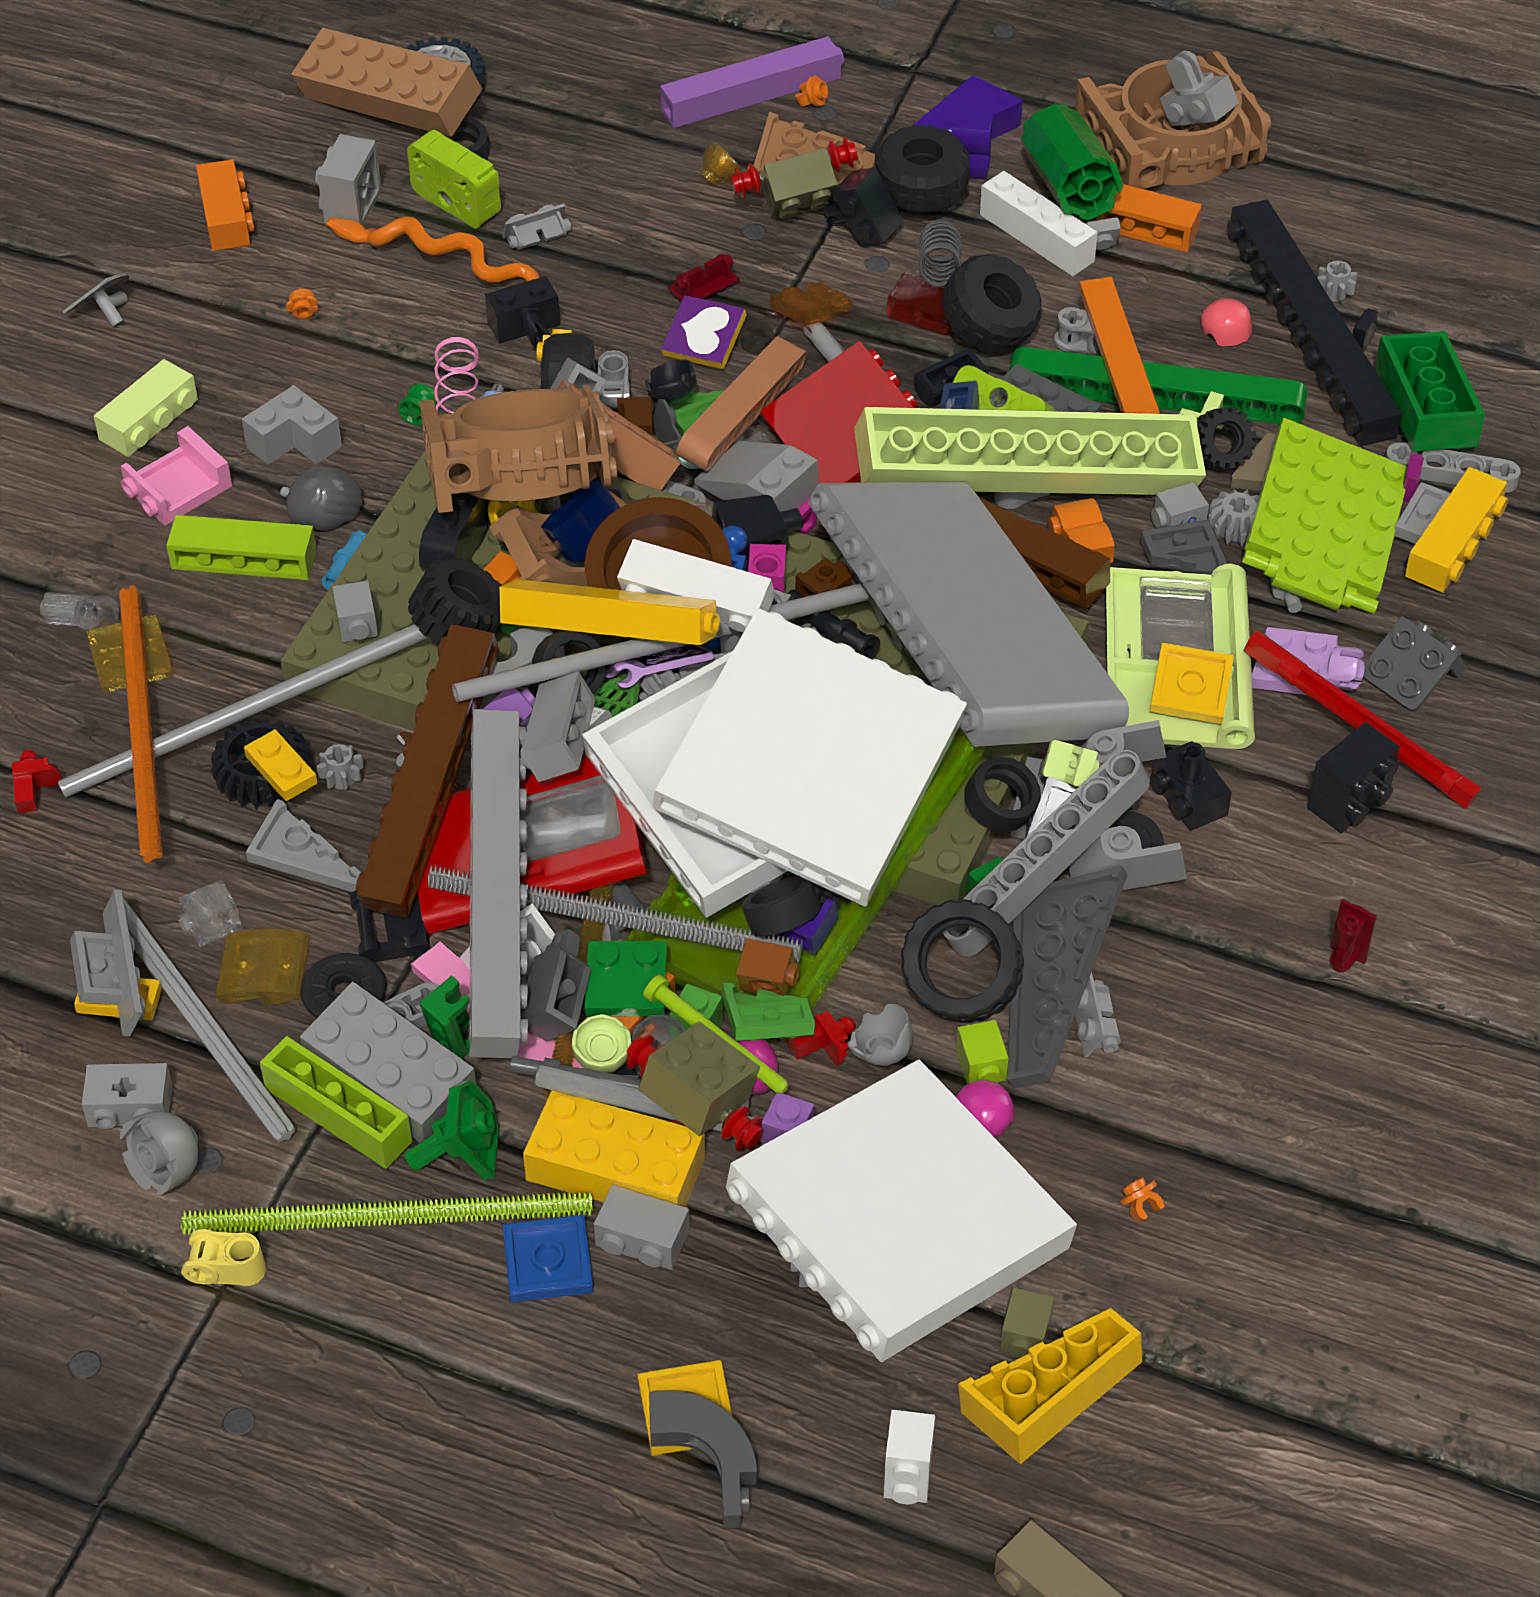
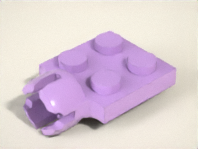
M1267 627L1265 632L1267 637L1306 663L1309 668L1340 690L1354 691L1359 689L1361 682H1353L1351 680L1362 681L1365 665L1360 658L1364 656L1363 650L1355 647L1338 646V636ZM1256 660L1252 672V688L1307 695Z

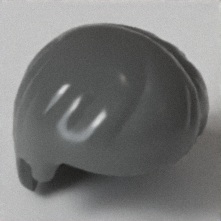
M316 467L299 475L291 484L286 499L287 513L294 524L311 525L314 529L321 531L335 530L342 523L353 521L359 515L362 506V491L359 484L347 472L334 467Z

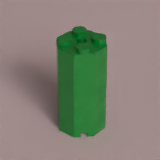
M1053 104L1032 114L1031 118L1027 119L1023 125L1024 132L1021 140L1029 161L1064 213L1070 215L1073 213L1079 215L1082 219L1090 220L1112 210L1116 202L1114 198L1117 192H1121L1124 185L1116 163L1081 114L1076 110L1070 109L1066 104Z

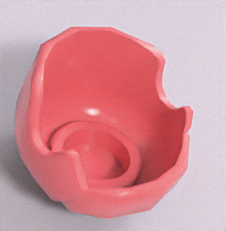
M1223 298L1213 301L1201 313V326L1204 335L1208 336L1211 334L1219 346H1236L1247 341L1252 335L1249 309L1245 304L1235 299Z

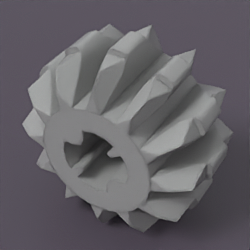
M1233 488L1230 494L1220 491L1217 499L1212 500L1208 513V520L1216 539L1225 538L1227 545L1234 541L1238 542L1242 547L1244 542L1247 541L1259 495L1250 496L1248 489L1243 493H1239Z

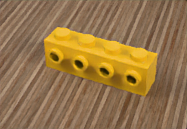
M1469 467L1410 551L1405 577L1444 593L1451 581L1457 582L1463 572L1465 560H1472L1479 547V539L1481 537L1485 539L1488 537L1494 524V517H1501L1508 503V498L1504 496L1507 482Z

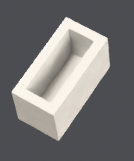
M891 1410L885 1459L884 1498L893 1499L901 1504L927 1503L935 1415Z

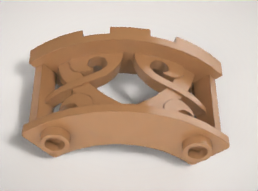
M610 491L595 502L570 511V517L554 519L552 514L534 513L515 505L489 527L494 537L505 542L521 574L519 579L587 586L585 567H571L554 557L559 554L560 549L575 547L586 552L588 544L599 525L610 514L626 505V503Z

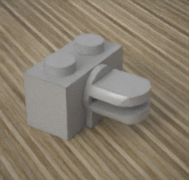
M1182 51L1166 64L1174 87L1160 97V101L1171 126L1215 122L1239 104L1229 76H1214L1213 72L1202 73L1194 53Z

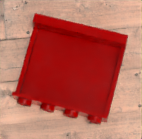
M861 341L852 345L760 410L768 426L782 444L792 445L818 460L819 484L857 483L861 481L854 427L864 407H918L915 399L907 389L904 392L899 390L898 387L901 386V383L891 369L887 371L882 369V366L885 364L875 349L872 348L868 351Z

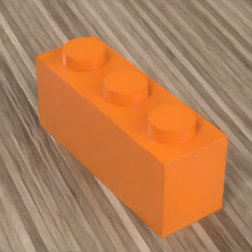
M234 159L196 165L212 251L250 245L248 232L254 231L251 212H244L250 211L247 191L240 192L246 190L243 172H236Z
M1123 184L1121 192H1117L1114 198L1116 202L1112 210L1097 216V220L1118 217L1121 227L1119 235L1188 253L1199 230L1202 204Z

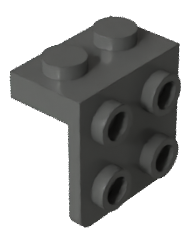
M1401 616L1365 662L1363 678L1410 711H1417L1448 672L1459 678L1467 666L1460 657L1463 652L1447 640L1441 643L1432 637L1435 633L1422 622L1417 620L1413 624Z

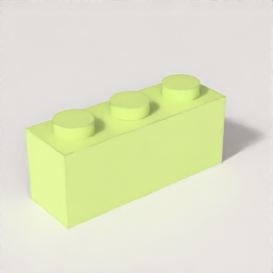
M165 359L160 361L94 415L99 440L127 457L132 455L198 400L194 376Z

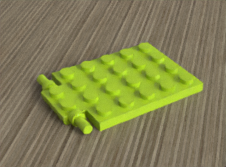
M1283 418L1277 430L1244 549L1246 551L1241 562L1263 570V575L1272 578V586L1337 611L1341 605L1347 608L1354 606L1374 614L1379 603L1376 598L1381 591L1395 535V525L1398 522L1406 490L1404 489L1408 466Z

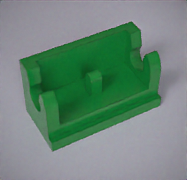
M451 975L420 1001L419 1005L431 1037L464 1060V1056L469 1053V1038L463 1039L461 1032L469 1027V1015L466 1008L469 1005L470 999L467 994L461 995L460 983Z

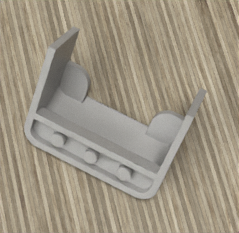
M1159 720L1102 730L1093 734L1081 746L1098 752L1096 760H1099V767L1110 756L1121 750L1133 751L1141 762L1166 758ZM1127 826L1108 828L1069 865L1071 878L1122 866L1128 875L1122 890L1187 879L1180 843L1142 849L1138 833Z

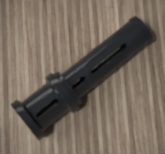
M795 589L787 593L791 595L793 600L805 597ZM828 611L798 617L807 624H811L812 627H815L822 634L828 636L830 641L837 644H846L853 648L856 653L869 659H873L879 650V637L862 632L857 628V624L853 620H840Z

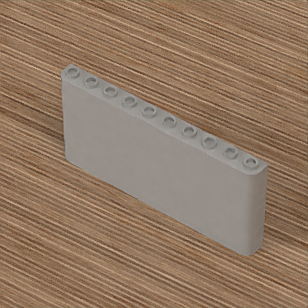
M967 482L820 483L815 487L808 503L931 685L940 691H949L967 703L960 727L974 747L1050 742L1053 739L1058 741L1089 739L1099 731L1126 725L1129 717V706L1126 698Z

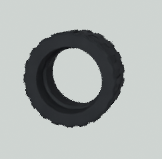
M962 899V901H944L943 904L934 905L927 909L928 911L922 916L919 915L911 929L907 931L904 938V947L901 950L902 973L906 978L909 990L916 996L917 1000L935 1015H939L948 1021H962L963 1023L986 1020L991 1015L999 1013L1006 1008V1004L1013 1000L1017 994V988L1022 982L1024 957L1021 953L1022 947L1019 939L1005 919L997 911H992L989 906ZM959 925L974 926L985 931L994 940L1000 958L999 970L993 983L982 993L969 998H955L939 991L932 983L926 965L928 950L933 941L945 930Z

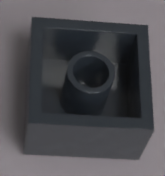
M1364 722L1316 761L1307 809L1341 834L1353 824L1355 826L1359 825L1373 807L1377 804L1379 806L1383 805L1392 795L1393 787L1391 786L1393 777L1399 767L1397 759L1400 746L1370 724Z

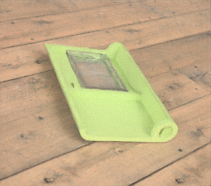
M1234 564L1219 566L1211 575L1110 567V584L1106 587L1107 672L1127 700L1129 717L1125 726L1159 720L1163 742L1170 745H1183L1191 741L1201 744L1202 747L1242 749L1251 745L1255 740L1251 656L1243 651L1250 638L1246 571L1239 565ZM1162 643L1234 655L1222 725L1149 712Z

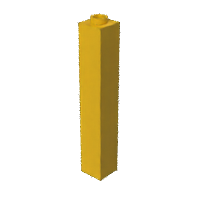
M516 579L499 587L500 623L693 645H702L715 638L720 626V617L716 612V600Z

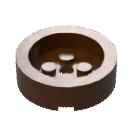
M665 497L637 500L614 511L594 532L588 544L585 557L587 587L621 590L617 576L633 539L732 567L727 539L714 519L697 506L682 500ZM617 636L624 641L637 639L631 637Z

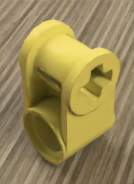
M206 1229L196 1230L190 1234L189 1244L191 1251L188 1261L182 1266V1275L187 1280L203 1285L215 1283L252 1286L264 1277L266 1273L265 1259L257 1238L252 1234L245 1232H215Z

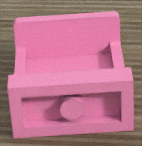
M189 426L177 432L179 448L138 471L134 470L128 463L120 466L123 476L121 486L124 492L130 498L135 497L141 503L147 515L150 517L155 516L164 526L174 521L175 515H184L232 487L228 462Z

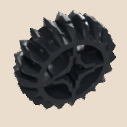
M267 717L260 724H256L251 719L249 726L246 727L237 723L235 733L225 731L224 740L216 741V751L212 752L211 757L212 776L220 793H225L229 802L238 800L241 807L252 803L256 810L262 803H267L272 808L274 801L277 799L286 803L287 801L282 798L245 756L244 746L276 729L312 769L311 751L306 744L303 734L297 733L293 725L285 727L281 720L271 724Z

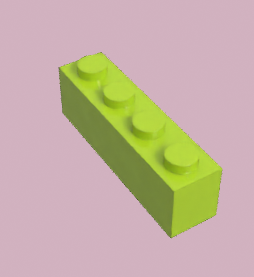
M175 515L166 544L171 569L309 580L317 551L314 528L311 525Z
M288 1036L260 1061L264 1084L270 1093L383 1168L387 1169L412 1143L409 1117L406 1113Z

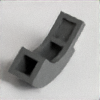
M649 1391L651 1447L685 1446L698 1450L707 1456L715 1465L721 1480L723 1529L741 1528V1514H749V1488L740 1486L756 1485L757 1478L754 1452L742 1427L721 1406L699 1395L681 1391Z

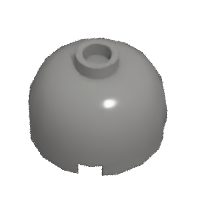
M152 1111L142 1114L123 1125L120 1132V1141L126 1139L128 1148L127 1151L122 1153L123 1160L131 1176L141 1188L147 1191L152 1186L157 1190L155 1195H162L190 1178L198 1163V1137L194 1129L184 1120L170 1112Z

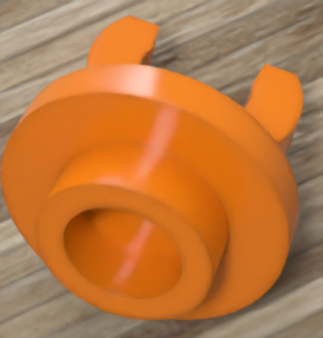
M810 76L807 82L799 85L802 93L796 94L795 98L800 106H807L812 103L814 106L819 107L825 104L828 97V86L819 76Z
M1140 1177L1122 1188L1125 1196L1119 1201L1122 1206L1130 1203L1131 1216L1137 1222L1148 1218L1143 1210L1144 1201L1151 1205L1154 1212L1165 1207L1161 1196L1150 1191L1157 1186L1155 1180L1146 1183L1145 1179Z

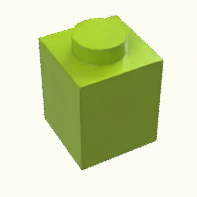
M996 1020L958 1027L956 1051L967 1084L982 1079L997 1083L1006 1081L1009 1058Z

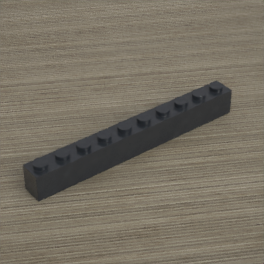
M1266 199L1232 207L1231 219L1227 223L1229 238L1236 242L1242 259L1247 261L1252 269L1254 279L1260 282L1265 290L1268 302L1273 303L1278 311L1280 322L1287 326L1293 343L1299 346L1303 352L1307 366L1309 368L1312 367L1317 375L1321 389L1326 390L1331 398L1333 409L1342 416L1347 432L1354 436L1360 447L1396 439L1402 417L1400 409L1269 200Z

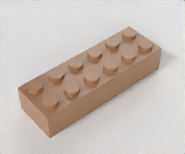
M326 28L320 30L291 74L306 99L427 131L434 129L442 133V135L449 137L453 136L482 91V87L469 64Z

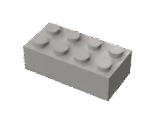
M353 981L300 1036L303 1047L406 1113L409 1117L412 1138L419 1143L434 1134L430 1124L447 1114L449 1088L469 1079L476 1083L475 1071L471 1065Z

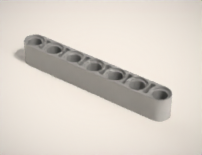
M1121 750L1110 756L963 899L972 900V902L978 904L983 903L987 906L995 904L990 909L994 912L997 911L1009 924L1146 792L1150 784V778L1137 754L1131 750ZM1105 798L1103 801L1097 803V801H1099L1100 799ZM1078 824L1075 828L1070 829L1073 825ZM1050 851L1045 856H1042L1045 852ZM1023 877L1020 881L1014 883L1018 878ZM968 925L954 926L942 932L955 952L962 957L976 955L993 940L985 931ZM968 930L964 935L959 936L963 931Z

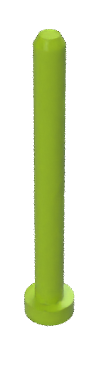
M661 974L655 976L646 986L643 996L651 1003L657 1000L660 1001L690 1026L700 1021L758 1064L760 1069L757 1078L774 1092L783 1094L788 1089L789 1085L782 1076L668 988L669 981Z

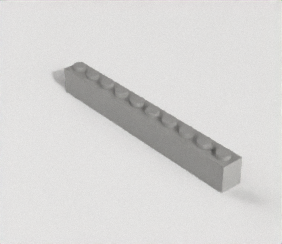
M473 709L470 788L469 1057H518L519 1044L527 1043L528 1020L520 1019V1009L527 1008L528 996L527 985H520V975H526L527 951H520V941H526L527 918L520 917V908H526L527 885H520V875H526L527 853L520 852V843L526 842L527 823L526 820H519V811L525 812L526 789L519 788V780H525L526 767L521 757H519V749L523 747L526 727L519 726V711Z

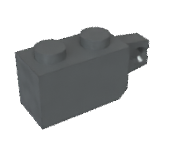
M569 929L554 935L552 943L547 945L545 951L533 958L527 981V1008L520 1009V1019L528 1020V1031L546 1042L577 1028L591 967L586 962L577 958L580 936Z

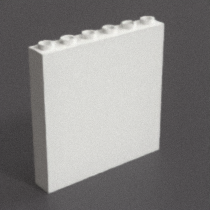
M757 608L657 785L654 793L653 808L866 907L963 720L967 703L949 691H940L925 684L923 680L916 676L905 675L891 669L888 664L881 660L869 659L856 653L853 648L846 644H837L823 638L811 628H801L790 623L778 613L766 612Z
M732 652L582 734L585 753L588 759L706 918L787 872V870L653 808L654 793L657 785Z
M920 1059L733 1161L730 1164L726 1183L727 1192L733 1202L740 1204L748 1212L757 1229L762 1233H766L778 1246L782 1257L796 1266L804 1275L807 1285L813 1291L820 1293L830 1305L836 1318L844 1321L857 1335L861 1346L865 1350L871 1351L881 1363L1068 1250L1077 1227L1075 1221Z

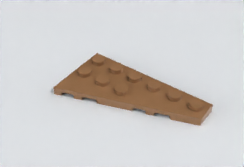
M769 112L754 167L757 168L758 172L760 170L763 171L765 164L823 148L827 149L829 141H832L836 146L842 145L843 138L823 130L814 133L804 129L803 123L793 121L789 124L779 120L778 114ZM854 142L858 160L853 161L854 168L852 169L847 163L841 165L840 172H836L833 169L837 186L851 171L873 168L875 154L866 151L865 145Z

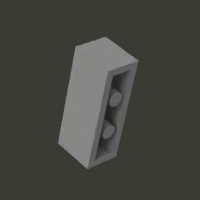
M579 671L541 683L538 686L523 747L520 751L524 766L532 771L538 782L579 769L584 750L582 734L589 729L596 700Z

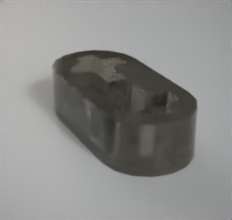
M747 314L734 345L750 354L759 355L774 340V331L769 325Z

